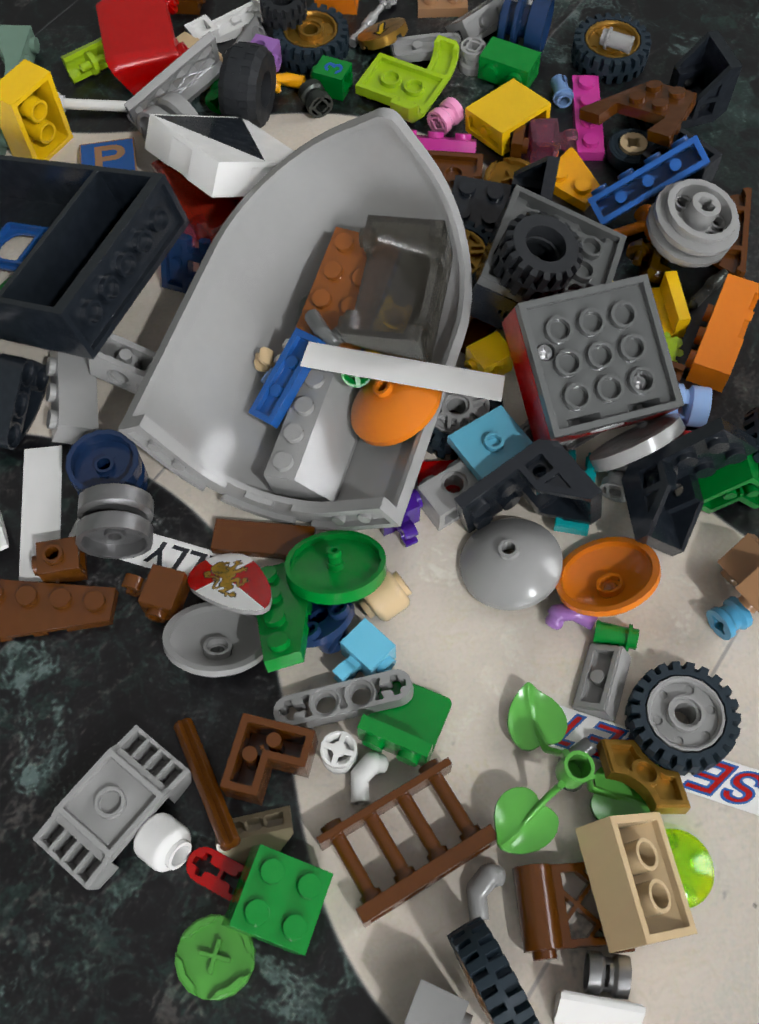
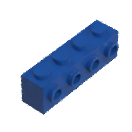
M686 135L671 144L672 149L661 155L659 151L645 159V165L634 171L632 167L618 175L619 181L608 187L605 183L591 192L592 197L588 199V202L599 223L605 226L658 195L667 185L684 180L708 166L710 160L698 136L695 135L689 139Z

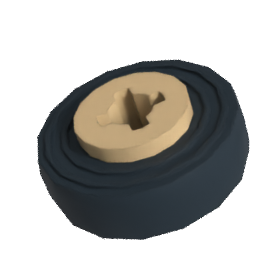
M635 128L622 129L610 137L606 156L613 168L625 172L633 167L634 171L638 170L642 153L655 143L647 141V132Z

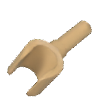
M262 347L260 352L255 354L254 366L258 371L267 372L271 367L275 366L276 363L273 362L274 351Z

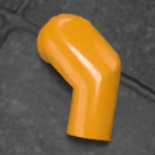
M287 72L276 74L275 93L281 92V86L299 89L302 83L306 81V77Z

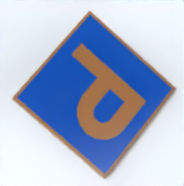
M134 137L79 145L80 164L138 171Z

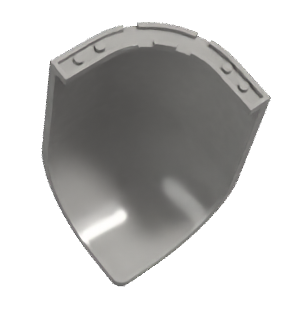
M383 107L335 126L311 139L277 164L240 201L210 244L118 428V431L192 486L201 491L208 487L222 494L220 501L272 521L295 525L296 520L311 523L310 526L315 527L316 530L328 531L401 527L446 392L442 391L440 405L433 418L420 432L406 441L391 446H374L359 438L337 501H306L275 495L263 474L286 415L277 429L248 413L264 385L260 380L266 374V372L258 371L255 368V354L259 353L262 347L269 348L274 351V361L275 357L282 353L284 340L290 339L296 328L295 322L299 302L312 288L336 227L392 240L396 245L400 261L386 296L392 297L393 305L400 308H405L407 305L411 306L412 312L403 334L391 344L386 355L455 367L467 332L472 303V269L468 241L458 206L446 179L426 148L398 112Z

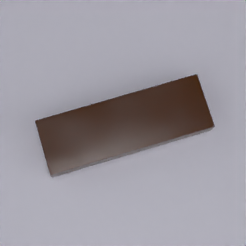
M216 518L211 551L215 554L239 553L250 557L286 559L289 551L297 543L315 535L316 530L313 526Z

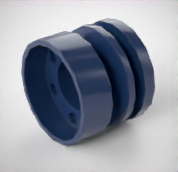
M505 0L499 13L497 38L509 41L510 38V42L515 44L519 43L520 38H524V47L539 51L542 54L552 22L555 0H533L531 5L528 4L529 0Z

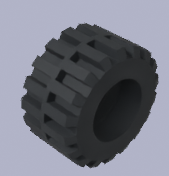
M530 211L526 215L520 214L508 225L495 248V255L492 259V265L496 266L494 273L496 277H501L500 283L504 288L508 287L511 289L509 293L514 296L518 294L525 301L561 294L577 273L583 261L584 255L581 254L583 246L582 243L577 242L579 236L576 232L570 230L571 226L567 222L562 223L559 221V217L555 215L550 217L547 215V212L540 211L539 214H536L534 211Z

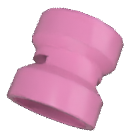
M448 97L440 103L439 107L432 109L428 113L427 122L432 131H442L446 135L451 131L452 126L458 125L464 119L465 113L463 107L456 99Z

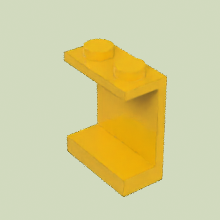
M513 78L465 108V131L503 156L510 151V133L531 119L545 128L550 125L551 102Z
M666 271L660 287L651 289L664 333L669 332L671 338L675 336L682 338L686 333L691 317L677 271Z

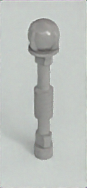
M379 0L377 8L370 12L363 20L360 29L350 36L349 45L355 48L359 43L358 35L366 28L375 24L382 10L390 9L392 5L397 3V0Z

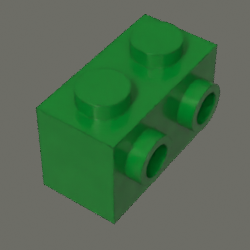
M492 36L479 56L478 78L500 86L514 78L530 88L538 75L541 52Z

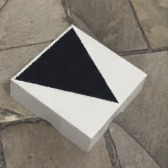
M150 114L144 148L166 165L180 172L188 181L212 198L245 197L268 172L294 152L285 144L242 118Z

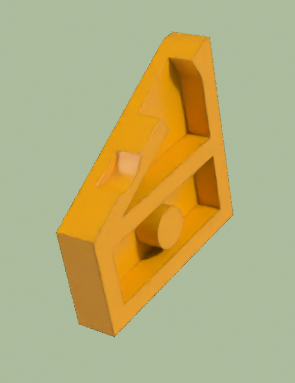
M570 147L560 157L553 194L584 212L590 206L588 199L592 197L591 192L601 185L575 149Z

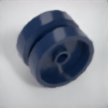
M112 429L96 430L83 435L72 445L66 456L65 469L78 495L86 488L98 484H129L142 488L145 491L148 487V473L135 443L119 431Z

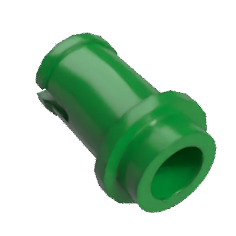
M597 620L593 642L623 646L627 652L629 649L636 650L640 629L633 628V624H629L626 627Z

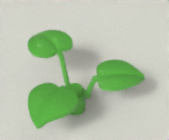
M530 682L521 687L511 702L507 716V728L511 739L524 751H532L541 746L543 752L561 757V760L555 768L558 782L540 800L531 789L526 787L511 788L505 791L498 799L494 808V826L497 846L502 851L518 855L528 854L544 848L553 840L558 830L559 820L556 813L545 805L564 787L575 789L586 782L587 790L594 793L590 800V809L596 820L608 816L650 812L642 797L631 787L616 780L606 779L602 767L595 772L594 761L586 752L580 750L570 752L568 749L559 750L549 747L548 745L559 743L565 736L567 730L566 715L557 702L539 691Z

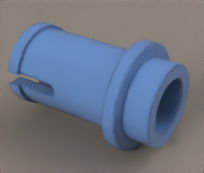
M557 74L550 81L554 93L552 97L553 103L559 108H566L571 105L574 93L568 86L567 77Z

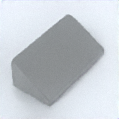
M590 643L572 706L574 710L607 721L616 720L631 662V656L623 646Z

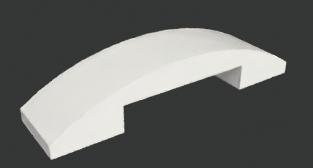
M251 0L212 21L205 14L185 24L184 28L187 33L198 39H201L210 31L216 38V43L232 40L239 37L244 25L249 24L254 15H257L261 23L263 22L260 0Z

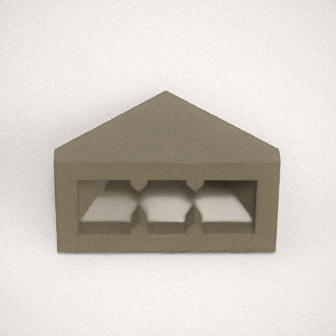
M290 805L232 818L241 839L240 844L229 851H223L215 836V845L218 852L244 865L252 846L262 844L280 852L294 834Z

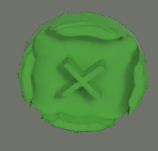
M210 914L193 922L183 932L175 954L174 963L179 981L189 993L203 1000L220 1001L235 995L248 983L255 968L256 949L253 938L222 926L225 915Z

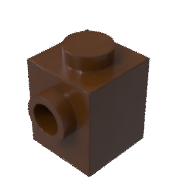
M76 536L37 542L36 555L32 556V569L35 576H39L45 583L58 584L88 580L86 553L81 551L75 544Z

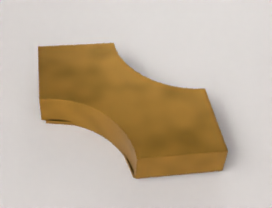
M601 739L596 747L606 779L616 780L631 787L642 797L650 812L686 814L691 806L678 772L666 770L653 763L642 752L635 740Z

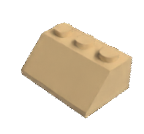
M660 812L608 816L575 828L609 953L698 934Z

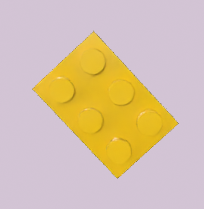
M23 59L0 79V128L14 157L50 160L73 138L51 72L26 59Z

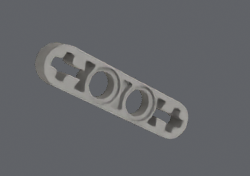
M400 669L388 670L286 695L276 702L273 715L276 721L309 729L359 717L363 714L367 715L403 706L412 699L414 686L410 676L405 671ZM399 681L401 686H403L400 689L401 693L398 695H394L393 691L390 690L393 688V682ZM376 685H380L383 699L379 700V695L375 688ZM360 688H366L371 691L369 701L363 705H357L352 702L353 693ZM332 697L336 700V705L331 712L320 713L317 711V704L322 698ZM306 702H309L308 706L310 708L311 713L313 714L310 717L305 711L308 710L305 705ZM294 706L296 711L299 712L294 713V719L289 721L283 715H287L289 708Z

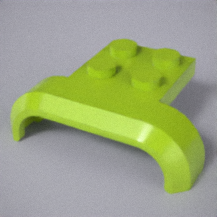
M438 35L434 41L433 54L427 68L379 53L356 83L355 93L390 106V109L398 112L405 121L415 123L426 115L451 79L458 62L460 47L456 40Z

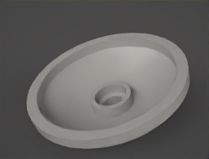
M521 518L499 519L477 530L466 542L460 557L461 576L467 590L481 603L499 610H521L543 601L556 588L563 569L562 552L555 537L540 524ZM508 549L515 550L511 554L504 553V551Z
M203 602L187 607L175 614L168 621L163 631V649L168 659L177 667L194 675L212 678L232 676L252 668L263 659L257 615L235 613L209 602Z

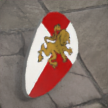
M227 553L216 555L196 565L188 575L187 583L190 590L201 599L217 607L246 615H261L268 612L271 608L273 599L269 582L260 567L244 554Z

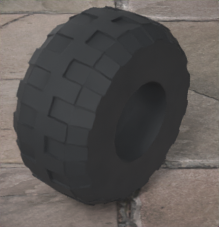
M238 41V43L227 49L220 68L218 81L220 113L222 116L248 120L258 128H261L268 122L273 109L276 89L275 58L265 45Z

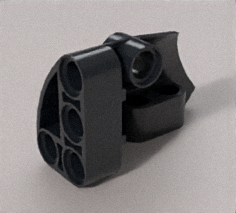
M4 353L0 355V448L14 450L24 439L38 414L46 392L49 376L46 375V365L32 359Z

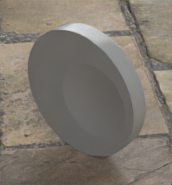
M677 413L649 420L602 444L590 454L589 460L597 472L622 467L669 444L683 433L685 425Z

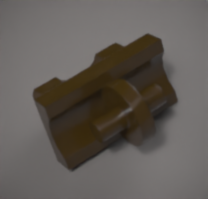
M639 238L638 241H633L627 246L626 256L632 261L633 265L638 266L636 276L647 274L650 282L660 286L664 273L671 271V268L660 262L667 265L669 261L658 253L651 241L646 242L644 238Z

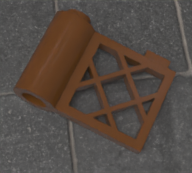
M584 862L563 864L536 863L512 868L524 953H532L533 961L557 959V950L607 946L605 936L594 937L598 930L603 933L600 917L597 919L580 904L591 889L588 875L585 873L587 870ZM562 873H574L586 883L576 900L563 890ZM565 901L571 906L568 911ZM575 911L579 912L593 925L585 938L571 939L568 921ZM635 948L610 954L634 952Z

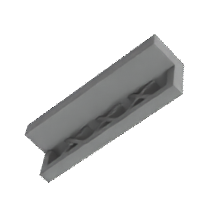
M505 0L484 1L445 26L447 33L460 30L463 40L468 37L484 39L497 30L500 9ZM529 0L528 4L531 5L533 0Z

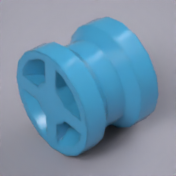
M730 596L723 601V606L713 607L706 614L710 627L723 640H730L736 635L737 630H746L753 624L750 611L735 596Z

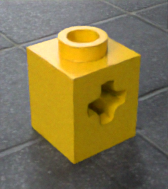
M496 331L467 346L464 367L469 370L498 375L510 372L513 362L507 342Z

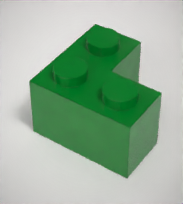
M754 453L747 456V459L743 462L729 464L716 470V473L710 477L698 479L704 499L702 511L710 514L737 501L753 509L759 508V462L756 463L752 457L755 455Z

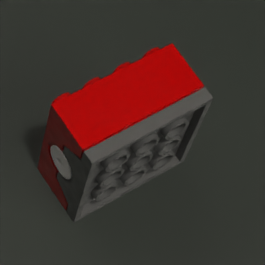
M647 274L521 302L502 321L534 442L542 439L561 443L653 420L684 406Z

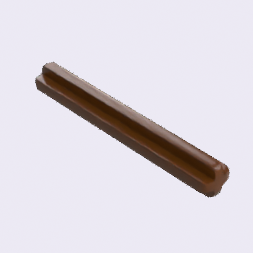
M185 717L175 722L174 730L220 848L223 851H229L237 847L241 839L193 720Z

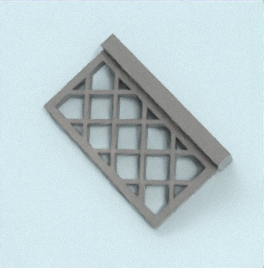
M210 31L124 104L128 112V120L138 131L137 114L150 105H156V101L170 91L180 94L191 103L219 78L222 62L219 57L216 38Z

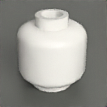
M164 812L157 813L148 818L137 831L133 842V850L137 857L155 871L166 872L175 870L186 862L191 853V833L186 826L170 814Z

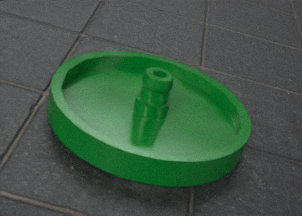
M343 530L326 531L303 539L289 551L284 564L286 581L292 592L306 601L322 605H340L365 598L379 588L387 572L385 551L375 539L359 532Z

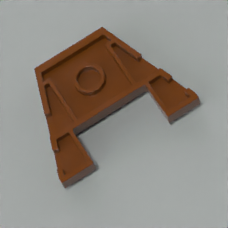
M650 80L581 107L579 109V119L600 125L616 113L649 122L655 125L648 129L647 141L670 147L673 143L674 135H678L681 130V123L687 120L696 105L697 93L688 91L681 86L674 87L663 84L659 80Z

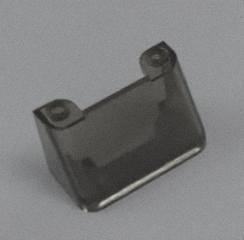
M368 215L365 228H361L359 233V245L361 248H364L367 259L355 309H348L344 315L339 317L338 334L341 335L345 343L384 355L431 363L453 261V250L445 220Z

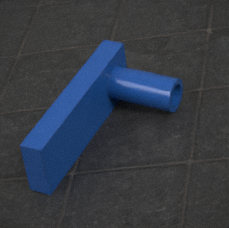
M295 328L248 413L278 429L312 369L300 366L308 342L326 343L316 336Z

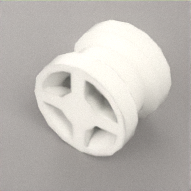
M334 731L324 737L320 747L324 766L333 774L341 775L350 772L358 761V748L355 739L345 731Z

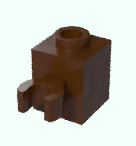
M155 564L152 565L147 579L135 574L126 573L121 585L127 588L126 594L139 597L138 603L145 616L159 623L170 620L183 609L190 591L187 583L188 577L185 572Z

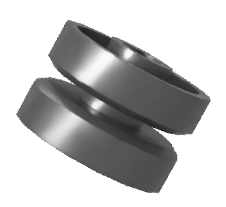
M107 483L86 488L79 494L77 517L80 520L77 522L75 544L81 551L100 558L126 559L143 555L151 550L153 545V526L151 522L154 517V500L150 493L129 484Z

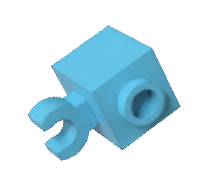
M364 618L340 641L341 654L346 659L333 670L335 674L334 679L339 683L354 679L359 671L368 676L391 670L396 663V645Z

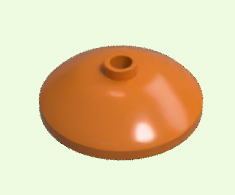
M371 379L365 386L360 388L354 399L350 416L352 428L359 438L374 446H391L406 441L420 432L433 418L440 405L442 391Z
M605 537L581 545L564 558L562 574L556 586V591L563 604L579 614L594 617L619 615L636 608L654 593L661 578L660 562L651 547L635 541L633 538Z

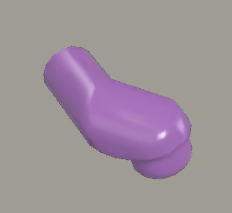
M562 603L552 605L547 610L549 614L545 618V623L549 627L559 630L565 621H574L592 630L598 617L579 614Z

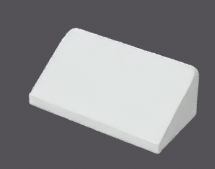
M562 990L555 995L553 1023L642 1024L646 1007H643L642 1004Z

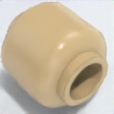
M387 570L385 579L379 588L362 599L359 604L370 619L377 616L380 620L387 622L410 605L408 596L412 592L397 571L391 573Z

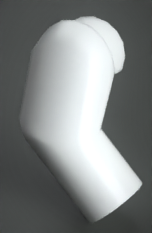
M376 751L366 753L352 769L351 804H369V781L376 774L385 773L389 766V761L384 754H378Z

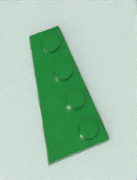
M285 562L261 568L271 587L273 599L270 610L264 614L257 615L263 661L268 673L304 662L309 632L307 621L308 615H311L312 603L298 597L289 588L286 581Z

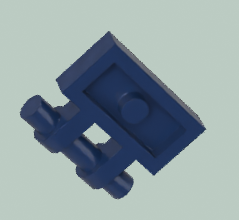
M182 233L161 263L162 287L186 294L196 274L193 271V262L199 263L200 266L211 244V240L201 238L199 239V248L193 247V237Z

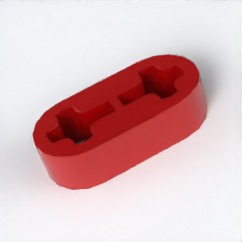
M199 847L194 850L186 862V870L189 877L202 887L229 902L231 901L233 888L223 880L226 874L234 879H239L244 866L213 848ZM211 856L210 863L220 870L217 877L209 872H204L202 876H198L200 869L196 866L199 859L205 861Z

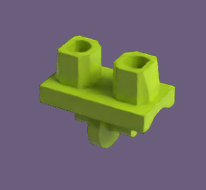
M101 37L61 56L69 78L74 84L93 74L98 75L101 73V70L108 67Z

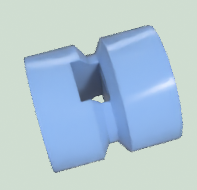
M678 383L684 406L668 414H679L685 426L700 428L706 425L712 405V388L692 385L689 389H686L683 383Z

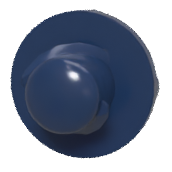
M312 603L311 615H308L307 621L309 632L306 648L319 647L326 654L339 652L341 650L340 641L349 634L347 627L354 617L355 608L353 603L340 605Z

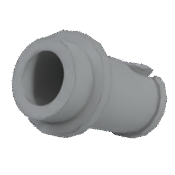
M613 27L609 29L604 28L599 45H602L603 49L609 47L630 54L635 36L614 31Z

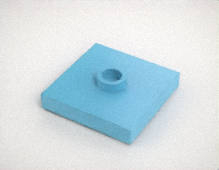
M502 405L447 436V443L478 481L533 443Z

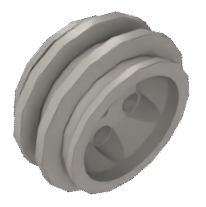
M686 179L667 185L658 194L655 202L649 208L646 220L651 243L658 253L669 262L687 268L707 267L718 263L736 242L740 230L736 204L728 193L716 184L702 179Z

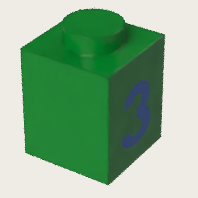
M322 55L318 64L313 66L310 78L319 80L332 99L344 101L353 85L352 63Z

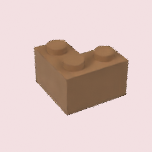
M748 533L717 562L723 568L720 571L721 575L741 594L738 597L739 601L747 610L754 614L756 611L759 612V538L755 534Z

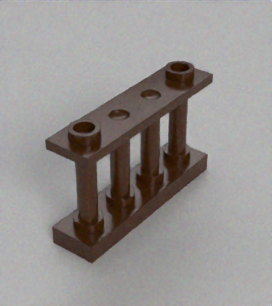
M449 757L441 762L437 758L427 762L419 768L418 772L420 774L346 820L342 821L340 818H336L320 829L322 834L316 837L322 851L331 845L334 846L362 897L359 901L362 905L356 908V912L365 928L497 843L496 832L492 825L489 824L483 829L478 824L474 825L444 778L445 775L451 772L452 762ZM429 785H432L461 832L459 838L462 842L451 849H448L446 845L442 846L412 797ZM398 804L429 854L426 857L429 863L418 870H415L413 866H408L379 817ZM364 825H367L396 875L393 877L396 884L383 892L380 887L375 888L346 837Z

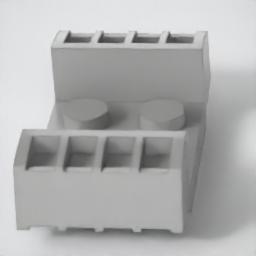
M135 725L116 745L110 747L62 799L54 808L51 817L32 839L85 889H100L119 868L113 861L135 837L141 825L154 815L168 798L175 804L192 782L191 771L140 727Z

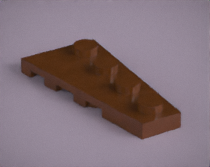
M0 579V642L13 641L15 637L33 635L34 637L49 635V632L60 630L70 632L113 625L119 592L113 587Z

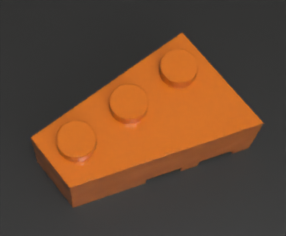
M728 273L715 305L708 304L702 321L707 322L706 328L699 327L693 342L699 345L698 349H691L686 360L685 367L690 368L686 381L704 387H711L712 390L722 393L741 349L748 324L753 318V310L759 299V283Z

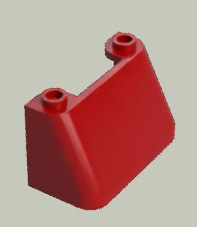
M101 0L96 4L106 63L113 75L133 95L189 49L184 42H179L175 38L170 14L174 15L178 12V0Z

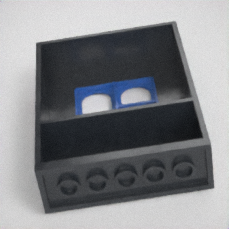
M0 155V249L13 237L19 235L34 237L17 260L0 257V270L14 272L0 290V339L94 360L190 223L165 174Z

